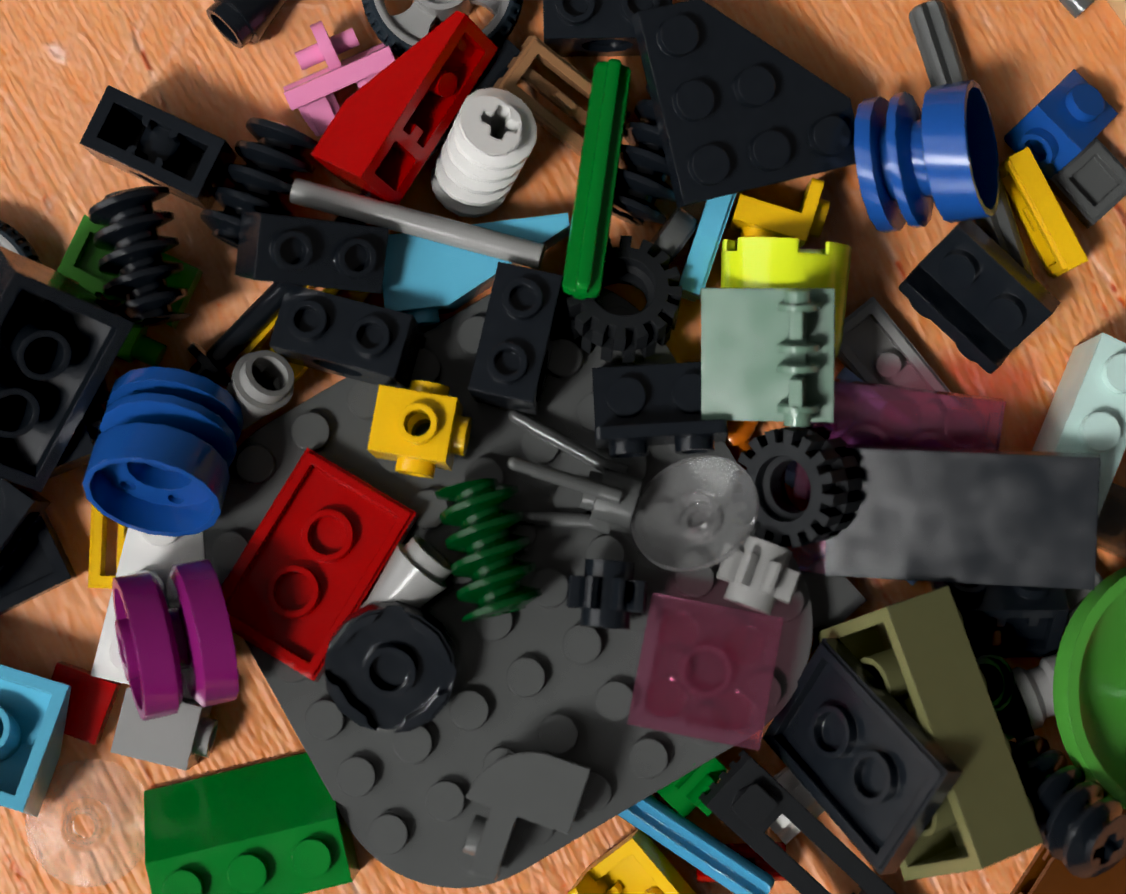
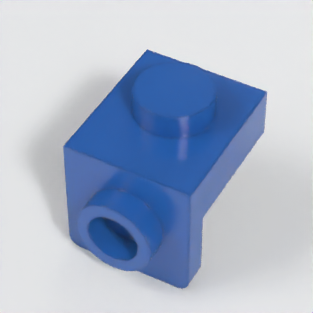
M1073 69L1004 136V141L1015 153L1029 147L1046 181H1048L1082 152L1118 113L1103 99L1096 88L1091 86Z

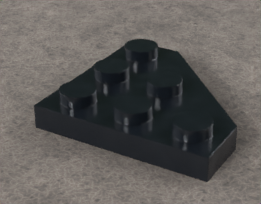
M683 1L638 11L631 16L677 208L856 164L854 151L855 117L850 98L705 1Z

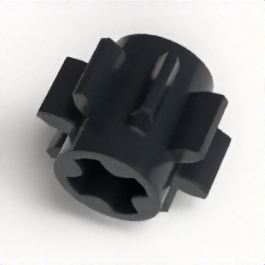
M585 559L584 576L569 575L566 607L581 609L580 626L630 630L631 613L646 614L647 581L634 580L635 563Z

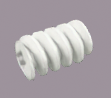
M494 87L478 89L466 97L435 161V167L431 170L432 189L436 198L447 210L462 217L477 218L491 214L502 205L537 139V125L533 113L522 99L507 90Z

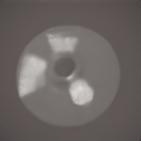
M701 455L680 460L656 474L638 496L631 519L634 540L643 555L650 562L663 569L675 572H693L712 567L735 553L750 536L759 513L758 491L747 471L730 459L714 455Z
M81 759L58 767L54 771L38 817L26 814L25 831L33 856L47 873L73 886L97 887L122 878L134 869L145 855L144 791L146 790L131 772L110 761ZM84 814L93 820L94 832L90 837H82L75 831L74 820L77 815Z

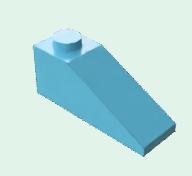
M568 213L471 224L545 244V251L569 236L570 228ZM404 233L389 234L382 285L384 306L387 309L413 315L420 327L436 325L440 323L439 314L454 312L493 286L498 262L521 267L523 265Z

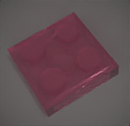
M652 593L627 724L759 751L784 618Z

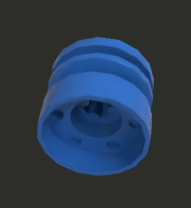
M972 79L930 87L924 96L922 113L913 96L907 92L895 93L889 102L883 97L878 96L864 99L858 105L854 121L856 171L868 216L878 231L884 233L900 231L906 222L914 228L926 227L931 220L934 202L943 220L949 223L993 217L998 207L1000 194L998 150L988 103L980 85Z
M152 366L130 370L115 380L110 391L106 411L99 427L101 434L98 435L82 482L87 499L104 516L124 527L147 534L178 537L198 534L214 526L222 510L230 479L228 469L235 458L237 451L236 443L241 435L244 424L240 405L226 389L206 377L183 369Z

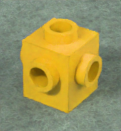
M412 380L410 390L379 385L367 450L375 458L396 461L395 471L398 473L422 478H434L435 468L452 471L455 455H466L471 432V417L462 416V404L457 397L449 396L450 387L422 380ZM431 423L429 430L425 434L415 436L416 429L421 424Z

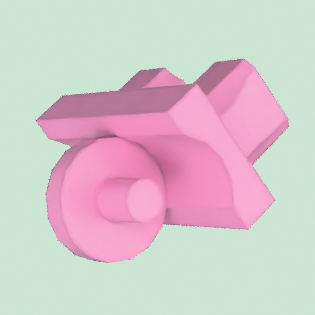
M322 21L310 25L317 43L295 52V56L302 71L323 61H326L328 67L283 86V93L291 110L299 109L303 119L316 136L324 134L340 109L333 92L355 82L360 89L395 61L389 45L385 46L383 43L339 61L337 55L359 46L358 39L353 28L329 37Z

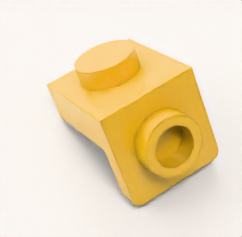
M812 177L805 188L798 212L740 194L735 203L728 229L741 232L739 237L800 239L799 249H801L806 243L808 235L819 238L830 207V201L820 198L825 181Z

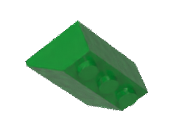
M307 752L144 791L145 866L152 894H304L353 882L360 871L351 830L344 821L337 808L336 800L333 801Z

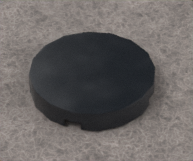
M399 601L371 603L349 614L333 633L326 654V671L324 674L327 691L339 711L359 726L377 731V728L385 730L394 729V733L412 731L433 720L448 703L458 670L455 645L442 623L422 608Z

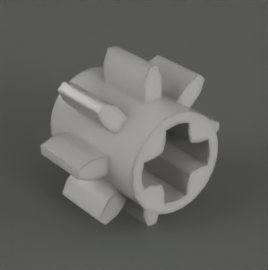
M752 536L745 537L741 551L727 546L716 575L717 579L729 582L723 598L765 615H771L776 600L789 605L801 576L800 572L788 568L793 552Z

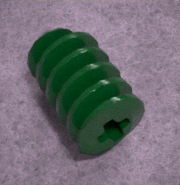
M485 478L449 485L435 492L437 499L456 502L440 514L442 524L462 528L445 540L448 550L467 553L466 556L451 565L452 574L473 579V581L456 592L459 601L478 604L476 609L462 618V622L492 618L525 609L527 604L542 595L541 588L521 586L520 579L536 570L535 562L515 560L514 556L516 552L530 544L529 537L510 534L508 529L525 518L524 511L504 509L503 506L504 501L519 493L518 485L498 483V479Z

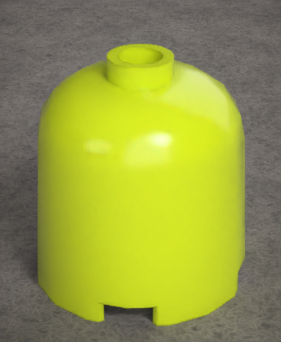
M738 237V242L723 239L721 288H835L836 358L843 339L852 247L842 243L826 241L825 249H799L800 239Z

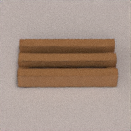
M535 35L528 36L521 46L523 48L517 57H513L507 66V72L503 77H499L493 87L507 90L522 99L532 111L536 123L581 157L583 137L516 84L522 79L585 129L587 111L532 69L530 64L536 58L588 100L592 81ZM626 109L625 122H626V120L629 118V116L631 115V112L628 111L627 109Z

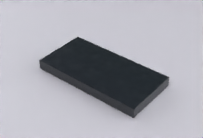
M848 444L840 453L842 457L855 455L859 466L848 470L850 478L862 477V489L854 490L850 493L851 497L860 499L861 503L858 511L847 513L853 520L846 529L838 530L839 535L826 540L825 576L1095 590L1100 454Z

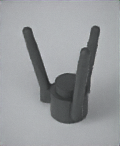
M512 410L508 416L511 422L600 471L590 470L587 479L537 462H531L515 456L511 457L508 460V466L512 470L582 492L583 496L579 508L591 511V514L524 511L525 518L516 524L588 528L605 534H609L612 524L625 528L629 527L642 484L641 478L627 474L629 465L606 459L518 410Z

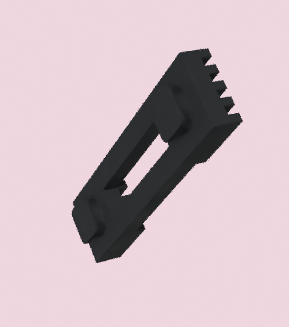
M744 750L739 754L741 759L737 763L733 760L728 765L731 769L727 774L723 771L719 775L721 780L717 784L713 782L709 786L711 791L707 795L703 792L699 797L708 809L801 894L831 893L765 833L781 814L789 819L859 885L858 887L861 889L859 894H897Z

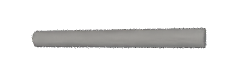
M300 178L294 180L290 191V203L378 227L389 228L393 231L538 270L543 260L545 244Z

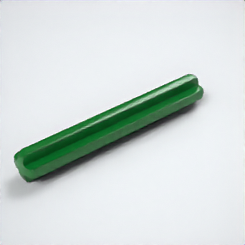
M609 59L608 62H598L593 69L562 280L564 293L572 295L574 299L578 300L596 298L601 293L631 80L630 68L622 65L621 61L617 59Z

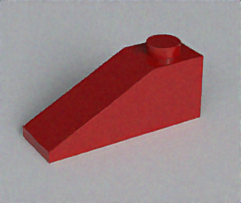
M460 11L454 12L347 98L311 152V155L347 186L375 199L398 205L461 108L466 97L470 94L493 58L498 47L467 14Z

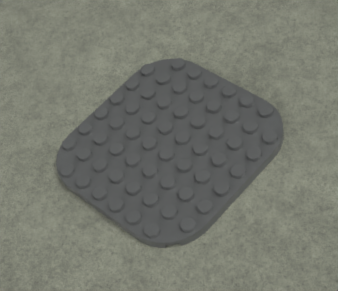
M602 288L601 293L597 296L601 308L612 314L626 316L640 312L630 302L608 289ZM490 295L424 332L408 390H410L412 380L446 385L450 387L449 396L457 397L462 404V416L471 417V432L466 455H455L452 471L435 468L434 478L410 476L395 471L396 461L375 458L367 450L379 386L346 377L255 431L237 448L235 458L228 469L230 479L221 513L214 526L204 530L206 558L211 562L216 572L220 587L307 447L418 513L419 517L403 544L406 545L414 535L419 536L436 548L451 565L466 556L467 553L448 550L445 540L462 529L461 527L444 525L440 519V514L456 502L437 499L435 492L449 485L477 479L494 478L498 479V483L518 485L519 493L503 502L504 509L530 512L546 511L591 514V511L579 508L583 496L582 492L512 470L508 466V460L515 456L587 479L590 470L600 471L511 422L508 415L512 409L476 402L468 390ZM563 306L538 414L521 413L536 419L606 459L629 465L627 474L642 479L629 527L625 528L612 524L609 534L588 528L536 526L531 524H514L509 527L510 534L530 538V544L514 554L515 560L535 562L536 570L520 579L521 586L541 588L542 593L540 597L527 604L525 609L477 621L462 622V618L476 609L478 604L459 601L456 592L473 581V579L454 576L451 573L445 579L448 587L420 608L444 626L455 645L458 670L448 703L433 720L412 731L394 733V729L385 730L377 728V731L359 726L339 711L327 691L324 673L318 682H314L245 640L333 801L336 800L337 808L353 835L379 862L406 878L427 885L446 888H470L507 879L744 741L765 727L788 703L798 687V680L810 656L813 636L812 605L803 574L793 555L788 568L800 572L801 576L789 605L776 600L771 615H765L723 598L729 582L717 579L716 575L727 546L741 551L746 536L758 538L755 533L761 525L758 523L747 526L741 517L750 511L748 504L737 506L734 496L735 494L745 492L744 484L733 483L734 472L742 470L724 441L714 442L715 451L703 454H676L675 444L649 446V455L635 458L610 457L609 448L597 449L592 368L677 363L667 345L665 344L662 347L656 342L655 354L644 358L641 350L637 349L634 362L623 363L622 351H613L612 362L601 360L602 347L596 345L592 353L589 354L581 349L582 336L575 340L572 339L568 333L569 321L564 322ZM431 423L421 424L416 429L415 436L425 434L429 430ZM773 539L766 540L773 543ZM585 559L635 563L634 580L647 581L646 614L631 613L630 630L580 626L581 609L566 607L569 575L584 576ZM542 751L592 767L572 829L568 835L519 817L499 877L493 882L468 873L474 856L463 853L467 836L476 814L488 818L491 807L469 800L466 796L473 782L488 766L501 758L519 752Z

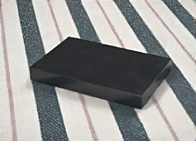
M838 638L822 639L804 668L794 694L773 719L762 737L879 875L896 873L963 773Z

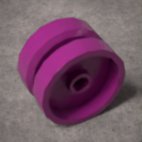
M208 559L172 565L166 584L168 606L158 580L150 572L143 571L113 578L112 593L116 618L115 632L124 674L129 681L135 706L143 721L178 713L183 699L182 674L191 697L202 707L237 699L239 692L238 667L230 620L216 572Z

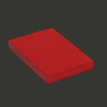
M307 447L221 586L232 632L310 680L318 682L326 670L325 659L333 633L349 614L359 610L360 606L367 600L398 543L403 544L419 514Z

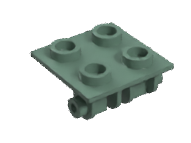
M701 288V420L784 422V426L789 427L811 426V422H834L835 288Z

